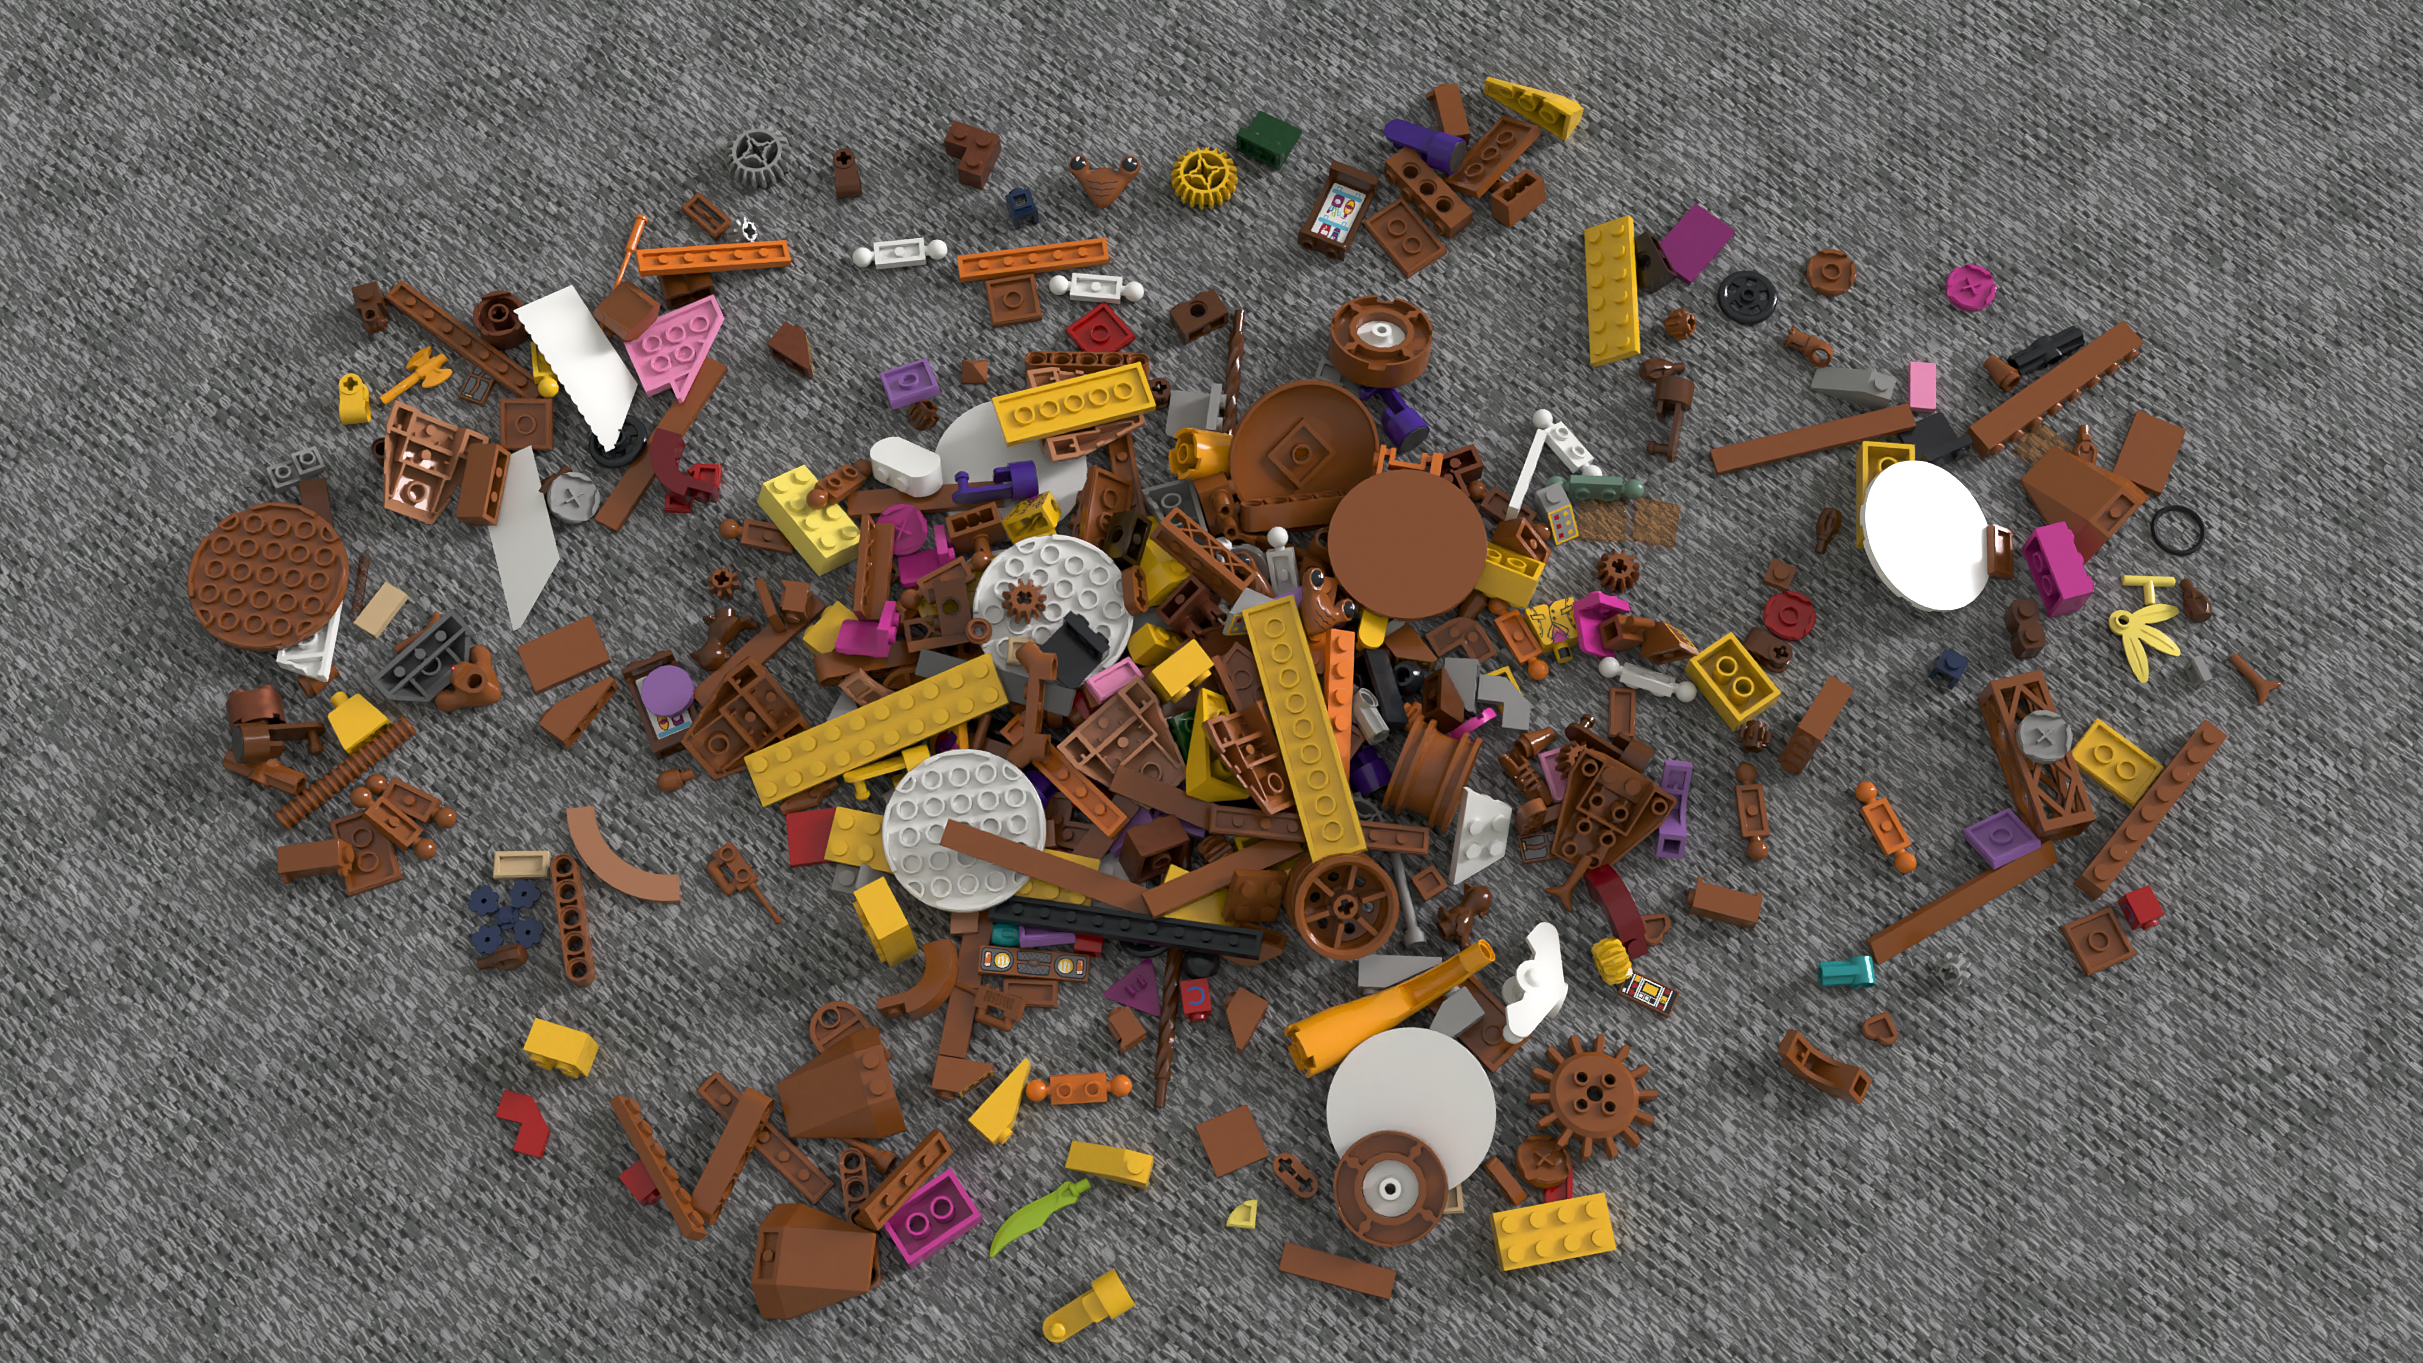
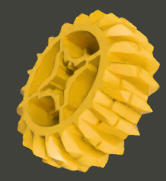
M1208 145L1204 150H1200L1196 146L1195 152L1187 149L1186 156L1180 154L1178 162L1174 163L1171 172L1172 188L1175 190V195L1181 197L1183 204L1190 201L1191 208L1199 204L1201 211L1204 209V205H1208L1211 210L1214 208V203L1221 207L1223 200L1229 201L1231 194H1234L1236 184L1238 183L1237 168L1233 166L1232 158L1227 159L1226 152L1219 154L1217 147L1210 151Z

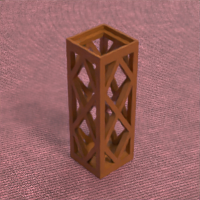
M2042 670L1990 681L1978 696L1977 702L2019 819L2039 840L2046 836L2053 842L2081 835L2096 820L2071 749L2062 759L2048 764L2053 782L2041 772L2042 764L2035 762L2034 766L2033 761L2029 758L2026 759L2017 746L2016 731L2018 724L2014 722V718L2016 715L2019 719L2023 720L2027 716L2017 707L2019 699L2025 700L2029 714L2039 710L2057 713ZM2003 730H2004L2005 740L2001 737ZM2065 777H2067L2070 780L2068 791ZM2039 780L2057 794L2055 801L2038 787ZM2026 793H2027L2028 804L2024 801ZM2041 801L2053 810L2051 819L2047 820Z

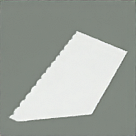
M572 285L513 310L518 314L520 322L525 325L526 331L531 334L533 342L538 345L539 351L545 355V360L551 365L552 371L558 375V380L564 385L565 391L571 395V399L578 406L579 412L584 415L586 423L591 425L592 432L598 436V441L604 446L605 452L614 449V444H616L620 434L618 429H622L638 384Z
M531 446L511 454L497 526H488L513 631L521 628L560 559L544 494L539 492L542 486Z

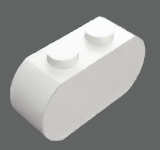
M888 437L872 446L870 457L873 476L876 480L913 497L929 496L941 488L943 475L941 459L938 454L900 437Z

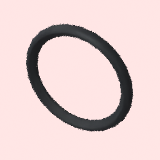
M2181 505L2166 506L2154 515L2151 522V533L2154 541L2161 549L2170 554L2178 556L2189 555L2199 550L2204 544L2206 538L2205 524L2202 518L2188 507ZM2179 510L2194 517L2201 531L2198 543L2187 550H2175L2166 546L2160 540L2156 530L2157 522L2161 515L2168 511Z

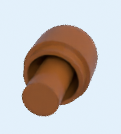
M673 768L662 772L658 776L657 785L664 792H672L685 786V781L695 779V774L692 768L681 771L680 768Z

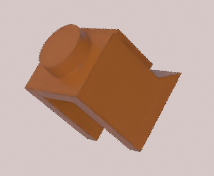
M781 580L784 590H782L779 608L781 613L784 614V620L789 623L808 622L813 591H809L810 583Z
M1128 1005L1123 1009L1117 1007L1107 1014L1109 1021L1107 1028L1117 1044L1121 1043V1055L1147 1039L1145 1036L1146 1031Z

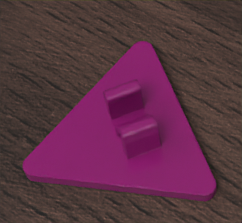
M1147 958L1106 990L1104 997L1156 1017L1160 1016L1161 1010L1152 959Z

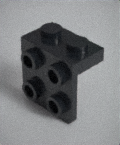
M1940 412L1915 422L1916 428L1914 430L1897 434L1902 444L1915 445V461L1930 463L1940 468L1951 461H1959L1966 457L1973 444L1969 434L1958 438L1944 414Z
M1072 611L1063 618V625L1040 647V650L1046 653L1057 654L1058 667L1056 679L1066 688L1075 690L1109 655L1110 646L1108 645V639L1102 633H1095L1088 627L1090 624L1085 617L1079 613L1075 615Z

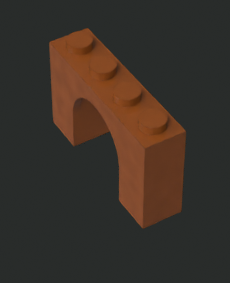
M1829 676L1777 760L1786 772L1791 774L1797 773L1798 775L1802 773L1854 691L1853 688L1835 677Z

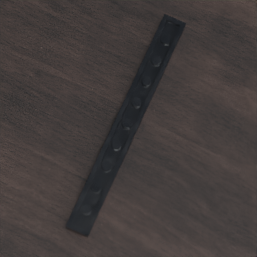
M1015 895L1005 902L991 907L988 914L989 922L1067 932L1257 961L1260 958L1264 939V932L1260 930L1169 917H1159L1153 920L1152 916L1148 914Z

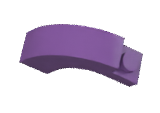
M1665 759L1659 786L1678 801L1665 822L1655 830L1656 857L1683 860L1687 841L1686 806L1693 769L1692 762Z

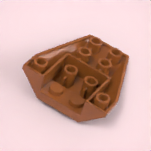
M2055 446L2019 481L2047 525L2062 521L2066 522L2068 529H2071L2073 532L2074 544L2077 552L2083 556L2084 565L2149 498L2146 493L2129 479Z
M1583 748L1569 771L1550 852L1574 866L1577 865L1582 855L1586 854L1593 860L1585 872L1606 863L1613 866L1665 822L1678 800L1650 778L1605 753Z
M778 1203L761 1223L758 1231L751 1285L761 1317L763 1319L790 1320L869 1293L876 1234L805 1204Z

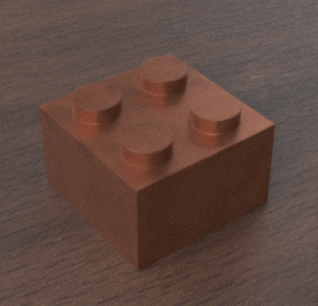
M1175 814L1166 817L1159 816L1152 822L1143 825L1137 824L1126 830L1118 861L1130 882L1139 885L1158 878L1161 874H1166L1170 864L1182 868L1190 838Z

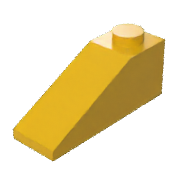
M1027 1058L1014 1069L968 1119L969 1124L994 1147L998 1143L1003 1145L1013 1134L1011 1129L1014 1127L1031 1069L1030 1061Z
M1072 1140L1065 1168L1147 1189L1154 1158L1151 1155L1128 1149Z

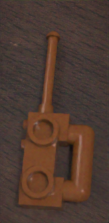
M729 841L712 853L714 859L707 863L706 870L722 892L729 896L737 890L742 893L749 888L755 893L775 920L774 923L780 924L782 922L781 917H778L758 889L756 882L759 881L757 878L759 875L756 872H752L751 869L753 867L750 864H746L735 845ZM727 865L735 877L731 879V882L726 879L719 869L720 867Z
M955 983L954 987L976 996L973 1006L978 1007L975 1014L977 1022L1009 1032L1013 1027L1014 1021H1021L1027 1000H1024V998L1003 993L997 987L992 989L986 983L984 986L980 985L979 988ZM991 1007L1004 1010V1019L987 1013L991 1010Z

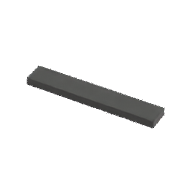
M921 648L915 675L930 678L968 660ZM997 669L1009 701L1026 705L1023 690L1025 684L1028 683L1029 677ZM1046 682L1043 710L1069 717L1076 690Z

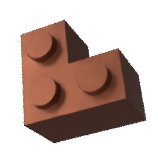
M954 120L944 139L946 154L961 160L957 168L960 183L983 190L1002 151L1000 136Z
M1471 444L1443 454L1440 477L1453 483L1469 498L1470 494L1465 484L1481 479L1484 468L1475 445ZM1425 466V472L1429 473L1430 466Z

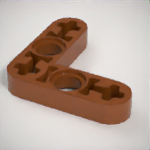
M1536 798L1523 804L1519 808L1514 822V827L1519 837L1531 835L1552 826V823L1556 825L1562 803L1546 808L1542 798Z

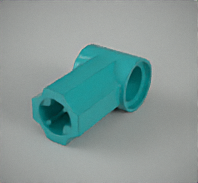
M1856 956L1847 959V961L1819 962L1818 979L1821 987L1851 986V988L1857 989L1859 986L1869 988L1876 985L1871 956Z

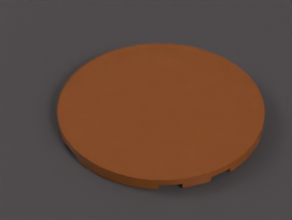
M1402 469L1374 475L1365 479L1347 493L1337 506L1330 522L1327 551L1333 575L1351 600L1379 617L1384 616L1397 619L1398 621L1413 622L1445 614L1468 597L1477 585L1483 572L1487 556V536L1480 513L1461 489L1435 474L1419 470Z
M269 502L252 505V508L239 513L234 512L217 523L218 526L207 537L205 536L198 545L192 557L187 578L188 597L190 598L193 612L205 629L215 638L231 647L253 652H267L288 648L318 632L339 608L349 579V561L345 546L337 532L326 520L314 511L296 504Z

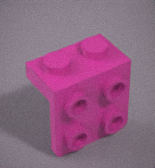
M944 524L934 526L937 548L898 557L902 587H919L916 580L956 559L954 545L950 535L946 534Z
M1601 591L1590 592L1586 595L1587 597L1573 602V618L1578 631V645L1583 653L1603 659L1606 657L1615 658L1614 650L1604 649L1598 624L1616 614L1623 615L1629 613V602L1618 599L1616 596L1602 594Z
M885 602L879 622L844 620L836 640L835 651L846 655H868L874 658L888 657L891 644L895 643L896 628L900 627L901 613L896 612V602Z

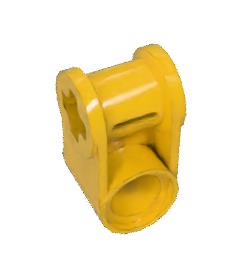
M353 373L344 375L339 381V415L342 424L351 425L370 422L371 409L368 388L362 383L358 375Z

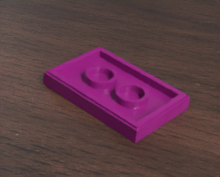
M1695 203L1660 242V245L1676 272L1677 278L1690 286L1734 236L1735 230Z

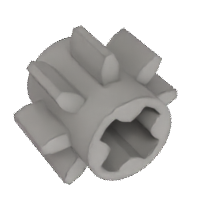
M746 217L730 221V227L726 231L729 244L754 242L753 240L758 236L754 223L747 222Z
M1948 951L1944 955V959L1939 958L1935 963L1940 967L1935 976H1940L1944 981L1943 985L1954 983L1956 987H1959L1962 980L1967 981L1971 976L1966 971L1971 962H1966L1963 958V953L1952 955Z

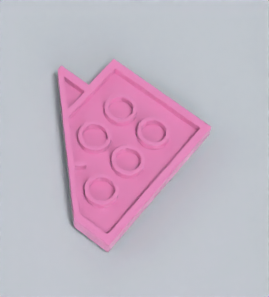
M714 294L658 317L637 340L623 342L648 397L672 388L679 404L684 402L724 321V316Z

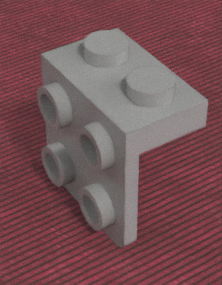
M1212 383L1211 394L1180 390L1172 391L1165 435L1168 438L1176 439L1174 438L1175 434L1184 427L1221 433L1223 417H1219L1220 409L1225 410L1227 394H1222V384Z

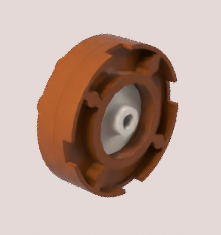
M1378 295L1363 296L1345 303L1335 312L1332 318L1328 345L1329 358L1333 366L1343 376L1355 384L1376 388H1398L1417 379L1425 371L1430 358L1433 330L1429 319L1419 308L1394 297V303L1377 301Z
M1381 1130L1362 1137L1345 1152L1335 1171L1333 1190L1338 1214L1345 1225L1356 1236L1373 1245L1396 1247L1412 1244L1422 1239L1436 1226L1446 1207L1449 1183L1447 1172L1440 1156L1425 1140L1402 1130ZM1387 1184H1394L1396 1191L1389 1192L1386 1188Z

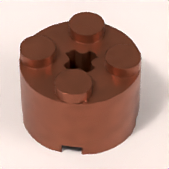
M504 290L492 291L484 295L478 306L476 304L474 307L473 320L482 338L496 349H512L525 343L528 339L529 333L526 331L525 325L520 322L518 314L513 311L524 306L518 297Z
M262 685L257 689L247 691L237 689L229 693L230 698L225 706L231 736L233 728L237 723L265 722L266 725L287 724L281 694L274 690L273 685Z

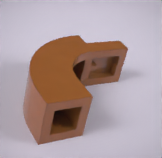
M950 938L923 944L926 965L924 974L916 986L902 993L876 999L878 1010L885 1017L899 1018L904 1013H907L913 1021H916L933 1013L946 1001L955 986L959 970L957 947Z
M1788 1029L1785 1037L1780 1042L1777 1051L1782 1058L1780 1064L1789 1072L1831 1096L1861 1105L1872 1080L1860 1067L1839 1062L1822 1054L1797 1030Z

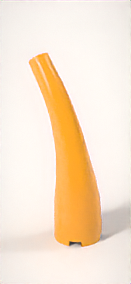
M1184 427L1180 429L1174 436V438L1178 439L1175 449H1169L1168 457L1171 473L1177 474L1180 480L1194 481L1223 471L1226 479L1229 480L1228 457L1233 435ZM1300 447L1296 450L1295 459H1301L1305 456V447Z
M1480 939L1460 953L1396 986L1351 1002L1327 1008L1286 1026L1284 1035L1286 1037L1290 1035L1292 1045L1287 1048L1299 1071L1306 1069L1308 1072L1305 1073V1076L1310 1078L1342 1063L1362 1042L1381 1032L1391 1030L1495 960L1493 949L1485 940Z

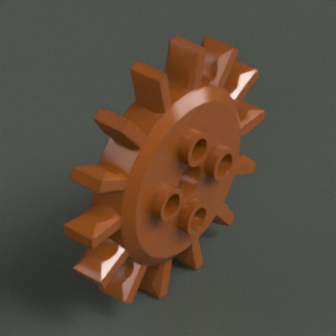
M1598 1034L1593 1043V1052H1583L1577 1035H1571L1568 1040V1048L1572 1056L1564 1059L1554 1047L1550 1046L1544 1055L1556 1067L1554 1074L1542 1068L1534 1067L1530 1076L1534 1080L1548 1085L1547 1093L1535 1092L1531 1093L1527 1098V1102L1530 1105H1548L1550 1114L1542 1116L1535 1127L1539 1131L1547 1129L1550 1125L1556 1123L1563 1133L1557 1138L1554 1148L1557 1151L1562 1150L1566 1147L1571 1137L1582 1142L1580 1159L1584 1162H1587L1592 1153V1143H1602L1608 1160H1615L1618 1156V1150L1613 1139L1619 1135L1630 1147L1635 1149L1641 1143V1139L1630 1129L1629 1124L1634 1121L1650 1128L1655 1121V1117L1637 1109L1638 1102H1652L1658 1097L1657 1090L1637 1089L1635 1081L1642 1079L1649 1070L1648 1065H1641L1629 1071L1622 1064L1629 1054L1630 1046L1627 1044L1618 1049L1614 1058L1603 1054L1605 1046L1603 1034ZM1577 1075H1583L1586 1082H1579ZM1610 1077L1614 1084L1608 1085L1604 1078ZM1591 1088L1597 1089L1601 1093V1100L1597 1102L1591 1101L1587 1097V1090ZM1583 1102L1586 1109H1579L1576 1103ZM1610 1104L1614 1111H1606L1604 1105Z

